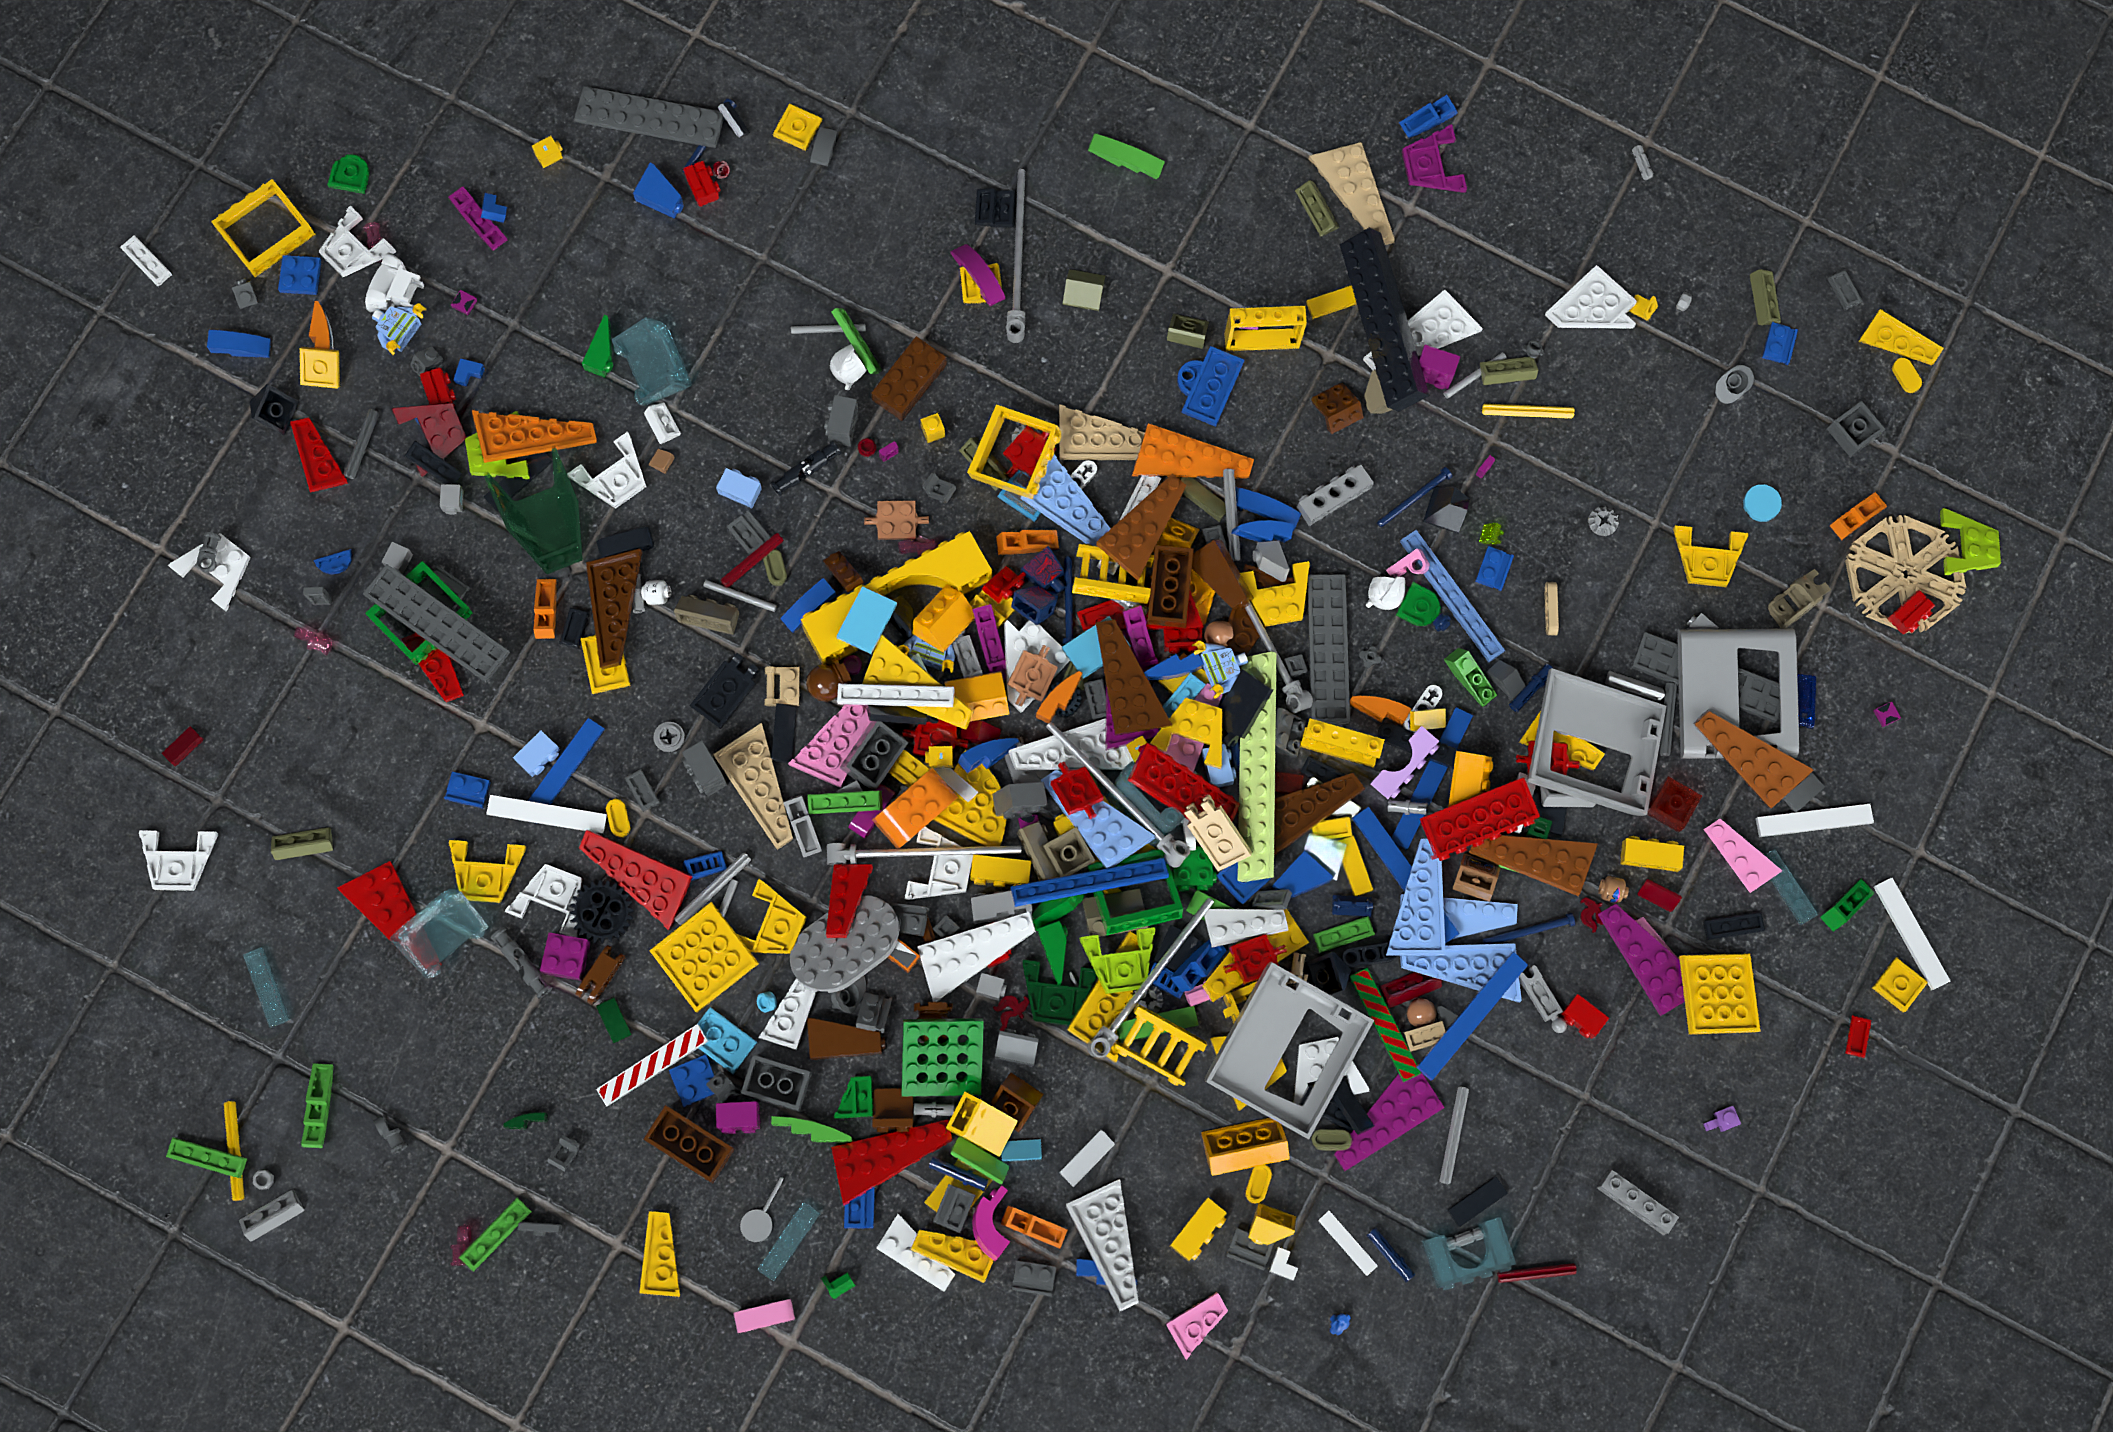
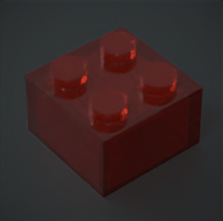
M1668 776L1661 783L1651 801L1647 815L1679 833L1687 825L1702 795Z

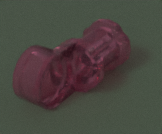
M371 222L363 226L364 231L367 233V245L370 250L383 239L379 231L380 224Z
M934 539L919 543V541L915 542L914 540H904L898 543L900 554L917 552L918 558L926 550L936 549Z
M296 627L293 636L307 641L308 650L312 651L314 649L321 651L324 655H328L332 648V639H323L317 637L310 630Z
M459 1225L457 1228V1244L450 1245L453 1253L451 1266L466 1265L458 1257L469 1247L471 1242L470 1225Z

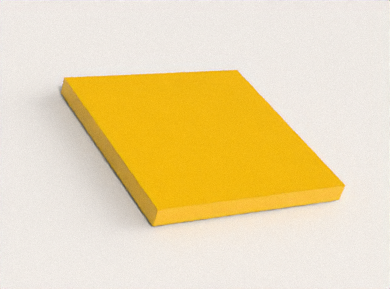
M710 902L649 950L696 1013L759 964L713 902Z
M1750 954L1679 956L1689 1035L1760 1032Z

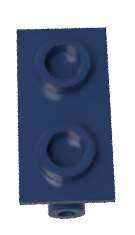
M1333 895L1332 915L1371 917V909H1373L1372 897Z

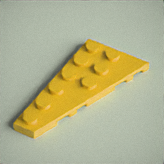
M883 634L877 642L862 684L943 686L915 661L904 654L896 645L891 643ZM954 696L953 707L907 706L963 729H967L973 711L956 696Z
M1129 931L1115 953L1138 951L1137 935ZM1098 979L1067 1030L1088 1044L1102 1026L1110 1027L1132 998L1133 990L1106 994ZM1097 1042L1094 1049L1101 1052L1103 1046L1100 1042ZM1114 1044L1106 1057L1113 1062H1117L1118 1053Z

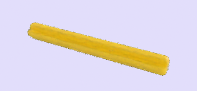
M1483 404L1482 414L1573 418L1575 413L1573 407Z
M227 1101L224 1103L228 1153L241 1157L236 1103L234 1101ZM230 1176L232 1199L234 1201L243 1200V1176L241 1178Z

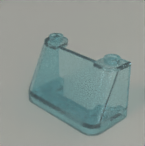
M645 317L612 339L615 353L618 356L621 355L627 358L639 388L635 390L634 397L640 405L646 406L691 386L689 375L672 336L664 323Z
M1131 761L1118 775L1113 784L1164 836L1169 833L1173 835L1183 826L1185 817L1179 810L1173 807L1165 809L1160 814L1134 784L1128 781V777L1135 765ZM1107 790L1106 799L1109 802V804L1113 808H1115L1116 810H1118L1119 812H1121L1122 814H1124L1125 816H1127L1128 818H1130L1131 820L1145 828L1139 822V820L1109 790ZM1155 838L1148 844L1157 848L1156 846L1159 841Z
M448 889L390 937V940L425 978L429 979L439 974L440 962L467 939H479L482 937L488 925L461 891Z

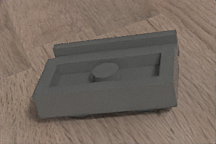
M749 510L726 526L748 555L771 538Z
M440 566L434 572L461 600L465 596L464 594L470 590L467 585ZM430 577L421 587L451 610H454L457 606Z
M891 903L892 909L899 920V933L924 936L929 908Z
M864 992L856 1028L870 1031L879 1030L881 1033H884L892 998L886 999L881 995Z
M948 1184L933 1222L960 1233L976 1195Z
M1236 1228L1226 1256L1264 1271L1274 1243L1268 1245L1254 1243L1248 1238V1232Z
M1016 1261L1012 1290L1052 1296L1056 1267Z

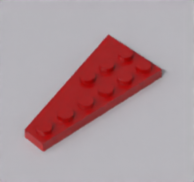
M1191 591L1189 594L1186 628L1148 625V613L1145 616L1147 630L1204 628ZM1149 597V600H1148V604H1143V605L1149 607L1150 597ZM1113 600L1077 612L1083 631H1087L1096 625V622H1101L1108 616L1116 621L1120 630H1127L1123 617L1125 607Z
M586 830L579 848L591 860L601 866L610 877H613L640 905H643L651 912L650 914L663 923L665 928L671 930L693 876L591 830Z
M391 861L337 888L422 973L425 974L442 965Z
M948 1120L910 1128L909 1132H893L831 1147L843 1206L850 1203L854 1198L860 1197L874 1186L880 1185L905 1170L904 1168L912 1163L915 1164L927 1154L933 1153L953 1141L951 1131L946 1129L949 1123Z

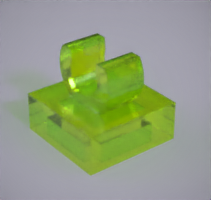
M1496 522L1484 524L1479 542L1484 545L1491 543L1493 545L1501 544V541L1498 540V536L1504 534L1500 530L1501 525Z

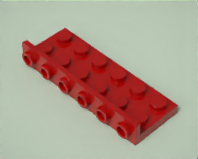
M1146 743L1139 747L1138 751L1140 754L1128 777L1129 782L1186 819H1188L1184 813L1187 810L1186 807L1194 803L1199 814L1205 811L1201 806V803L1204 802L1202 799L1210 795L1215 807L1222 806L1233 822L1240 803L1233 796L1223 793L1218 786L1208 783L1201 775L1194 774L1187 766L1173 760L1172 756L1159 751L1155 745Z
M1523 777L1422 817L1420 822L1434 854L1431 856L1432 860L1438 858L1439 861L1450 858L1449 854L1452 852H1456L1457 855L1467 851L1466 847L1469 845H1473L1474 848L1484 844V839L1490 838L1491 841L1501 837L1500 833L1504 831L1507 834L1517 831V826L1521 824L1524 827L1535 823L1534 819L1539 818L1540 815Z

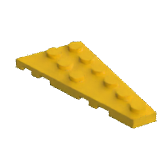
M1287 908L1281 910H1284L1288 931L1267 935L1270 944L1274 948L1283 944L1287 948L1286 953L1277 955L1278 962L1309 943ZM1248 940L1239 941V942H1237L1236 944H1239V943H1242V942H1245V941H1248ZM1231 952L1226 955L1202 985L1212 1002H1215L1243 984L1237 970L1227 974L1224 972L1223 966L1233 963Z

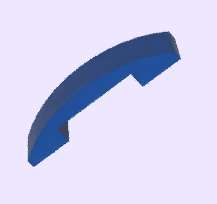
M1235 487L1237 509L1241 511L1245 509L1273 521L1294 524L1293 531H1295L1301 516L1300 512L1268 496Z

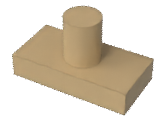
M1443 1021L1404 1033L1410 1052L1435 1045L1446 1031Z

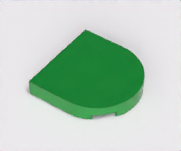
M353 154L345 155V157L335 161L327 185L330 188L365 194L370 176L369 167L360 156Z
M1413 582L1396 616L1416 626H1427L1438 617L1441 607L1434 592Z

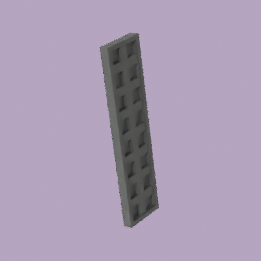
M583 86L574 120L583 124L716 148L724 116L720 111Z
M388 564L385 565L363 593L366 598L485 683H487L510 653L506 648Z
M1308 575L1310 694L1313 698L1311 719L1328 724H1349L1345 575Z
M1644 632L1631 668L1679 686L1678 644ZM1738 668L1739 710L1775 723L1780 713L1779 683Z

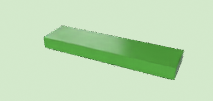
M836 308L831 311L869 373H880L882 371L880 365L843 308Z
M882 790L808 795L809 814L883 810Z
M172 1137L166 1155L168 1158L236 1178H241L247 1158L174 1137Z
M516 1197L458 1258L474 1272L518 1226V1223L522 1222L532 1211Z

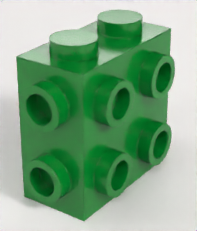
M1202 847L1190 850L1183 863L1179 867H1173V871H1171L1177 891H1189V888H1197L1198 891H1208V888H1212L1213 883H1216V871H1213V863Z

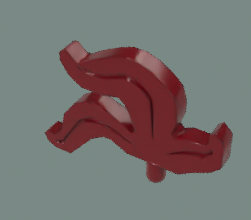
M1585 897L1580 903H1584L1588 908L1582 910L1580 919L1594 933L1597 930V925L1592 920L1594 913L1597 923L1604 925L1598 916L1601 913L1599 907L1603 904L1602 902L1596 904L1595 901Z
M1005 996L997 1007H993L995 1011H1002L1006 1007L1013 1009V1011L1002 1013V1027L1000 1031L1007 1029L1010 1017L1019 1015L1021 1019L1024 1018L1022 1012L1029 1005L1027 997L1024 996V1001L1019 1004L1016 997Z

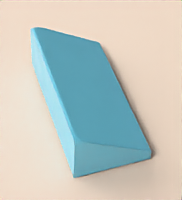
M1041 1139L1007 1141L1002 1151V1162L1042 1160Z

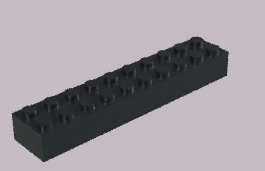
M1369 227L1341 243L1340 248L1386 406L1400 412L1430 395L1382 234Z

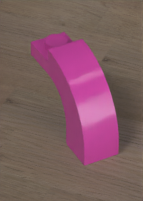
M1002 1185L998 1190L994 1188L987 1197L988 1199L984 1196L981 1198L975 1208L972 1221L973 1233L977 1244L994 1261L999 1258L1010 1243V1241L998 1233L992 1219L995 1207L1008 1191Z

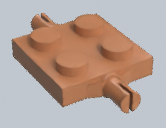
M877 501L878 511L876 517H864L865 525H876L878 540L916 539L918 524H929V516L917 517L915 501Z
M1042 645L1038 655L1031 654L1025 650L1022 651L1007 683L1008 686L1020 693L1015 702L1016 705L1019 704L1022 707L1026 697H1032L1040 702L1043 700L1058 669L1057 666L1045 659L1050 650L1049 647Z

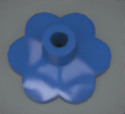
M1343 1313L1338 1316L1336 1314L1332 1315L1330 1318V1333L1340 1335L1343 1330L1349 1327L1351 1317Z

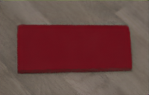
M1413 972L1381 985L1380 989L1387 1006L1392 1008L1441 988L1442 980Z

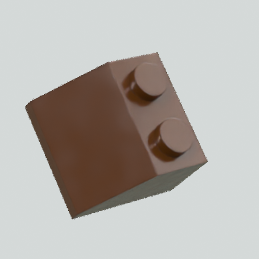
M1010 1072L990 1105L1017 1120L1018 1122L1014 1130L1020 1132L1044 1094Z

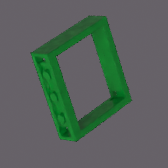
M423 561L405 576L417 585L428 575L460 607L456 614L465 620L471 616L472 611ZM374 604L365 613L415 665L423 659L426 660L432 650L438 649L425 640L417 649L411 652L379 620L387 613L385 610Z
M1157 849L1141 854L1134 853L1114 867L1164 858L1165 853ZM1095 862L1088 866V872L1106 869L1101 862ZM1167 863L1169 878H1165L1173 901L1171 905L1110 918L1103 892H1093L1106 936L1182 918L1183 907Z

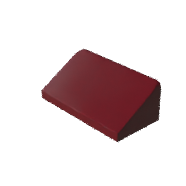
M189 726L162 752V755L176 767L204 739Z
M1649 879L1642 882L1637 893L1638 896L1669 912H1672L1682 899L1680 895Z

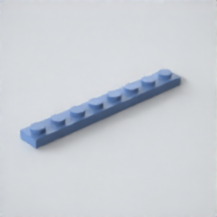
M1415 530L1401 539L1400 543L1408 554L1417 548L1422 550L1429 562V569L1424 573L1425 577L1488 663L1505 652L1504 648L1418 531ZM1417 560L1415 563L1421 569L1423 563L1421 560Z

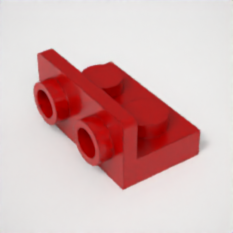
M1005 566L983 586L982 590L999 604L1004 599L1008 600L1013 595L1015 589L1020 590L1025 583L1023 580L1026 573L1022 572L1018 576Z
M1202 628L1163 629L1164 651H1169L1170 654H1177L1187 650L1189 653H1194L1198 648L1197 646H1192V644L1202 641Z

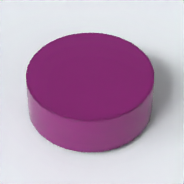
M849 655L843 661L849 675H856L862 669V662L855 655Z

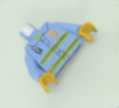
M417 303L414 307H389L386 313L376 310L372 319L378 322L376 325L378 330L377 337L382 347L392 355L395 354L393 352L395 349L402 352L421 326L418 317L422 318L421 312L427 309L420 303Z
M913 635L903 645L898 647L909 657L919 653L926 666L942 670V672H944L945 668L951 669L950 673H953L955 653L952 644L943 653Z
M1202 641L1192 644V646H1197L1198 648L1194 652L1195 655L1202 652L1200 657L1204 662L1203 668L1211 685L1209 691L1213 690L1216 692V695L1213 697L1216 699L1221 694L1229 692L1241 672L1239 666L1248 663L1245 653L1234 656L1232 649L1226 648L1223 645L1204 643Z

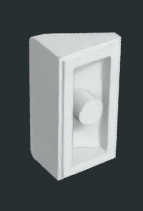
M665 403L648 406L644 415L660 444L681 434Z

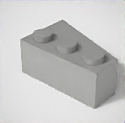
M997 891L989 895L980 893L975 894V897L971 898L974 924L1001 921L1030 912L1032 915L1031 904L1014 906L1011 891Z

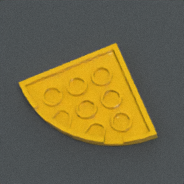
M958 763L954 772L971 785L978 794L967 802L954 791L958 797L933 820L984 847L1001 846L1005 833L1006 819L1003 816L996 817L992 795L1001 789L999 783L991 771L986 769L983 764L967 774Z

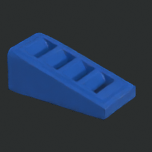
M722 851L684 860L682 864L684 872L693 876L691 881L722 872L727 868ZM713 858H717L719 867L716 868ZM706 860H709L711 869L709 870L706 864ZM700 862L703 868L702 872H700L698 863ZM691 865H693V867H694V870H695V873H694V874L692 873Z
M1156 962L1154 963V965L1152 966V968H1151L1149 974L1152 972V970L1155 968V966H1156L1158 963H1156ZM1164 967L1152 985L1180 999L1183 992L1179 989L1177 992L1174 991L1176 987L1174 982L1171 988L1167 987L1171 979L1170 977L1174 972ZM1164 974L1168 975L1164 984L1160 983Z

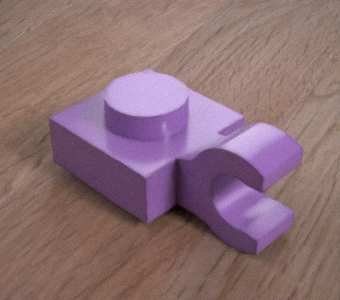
M1734 1106L1713 1113L1715 1119L1703 1125L1706 1131L1719 1127L1721 1132L1740 1125L1741 1122Z

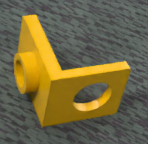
M1636 294L1634 299L1637 303L1629 312L1648 321L1658 307L1656 297L1652 296L1650 300H1647Z

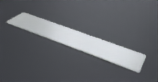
M924 762V764L930 769L929 763ZM934 768L941 778L967 802L978 794L971 785L951 768Z
M1330 1211L1319 1219L1323 1227L1366 1276L1377 1267V1264Z

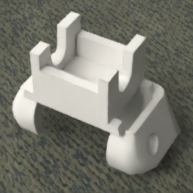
M386 253L382 260V265L376 271L368 288L365 301L366 309L372 313L376 310L386 312L389 307L395 308V306L413 307L410 301L416 288H424L423 282L420 281V275L408 272L400 259L392 253Z

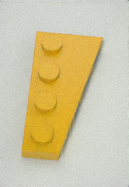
M1881 309L1877 312L1859 342L1929 365L1934 364L1944 349Z
M1541 711L1519 743L1528 746L1529 741H1535ZM1553 731L1552 743L1567 744L1569 760L1579 761L1580 763L1577 765L1594 770L1605 755V753L1585 740Z
M651 1211L648 1213L639 1291L641 1294L680 1297L669 1213Z
M923 1230L918 1231L910 1249L983 1283L994 1261L981 1250L976 1240L973 1241L956 1236L951 1237Z

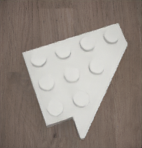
M1596 265L1546 312L1545 316L1558 328H1634L1636 323L1626 313L1636 305L1637 301Z
M1007 620L1004 623L1007 700L1021 713L1034 698L1026 697L1022 707L1019 704L1016 705L1015 702L1020 693L1008 686L1007 683L1022 651L1025 650L1031 654L1038 655L1042 645L1049 647L1050 650L1045 659L1058 667L1054 677L1065 667L1070 659L1062 650V646L1039 624L1035 625L1029 620L1018 631Z

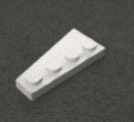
M796 978L759 1038L797 1050L816 992L805 988Z

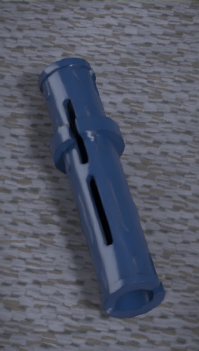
M1546 663L1536 675L1531 677V681L1516 698L1509 703V707L1514 712L1518 713L1539 688H1543L1547 681L1549 669H1554L1551 665Z
M933 1156L929 1164L930 1169L962 1181L963 1185L967 1186L969 1184L982 1191H985L989 1179L974 1174L972 1170L966 1171Z
M1376 1227L1366 1235L1391 1264L1390 1267L1395 1269L1405 1282H1408L1416 1275L1404 1262L1405 1259L1399 1256Z

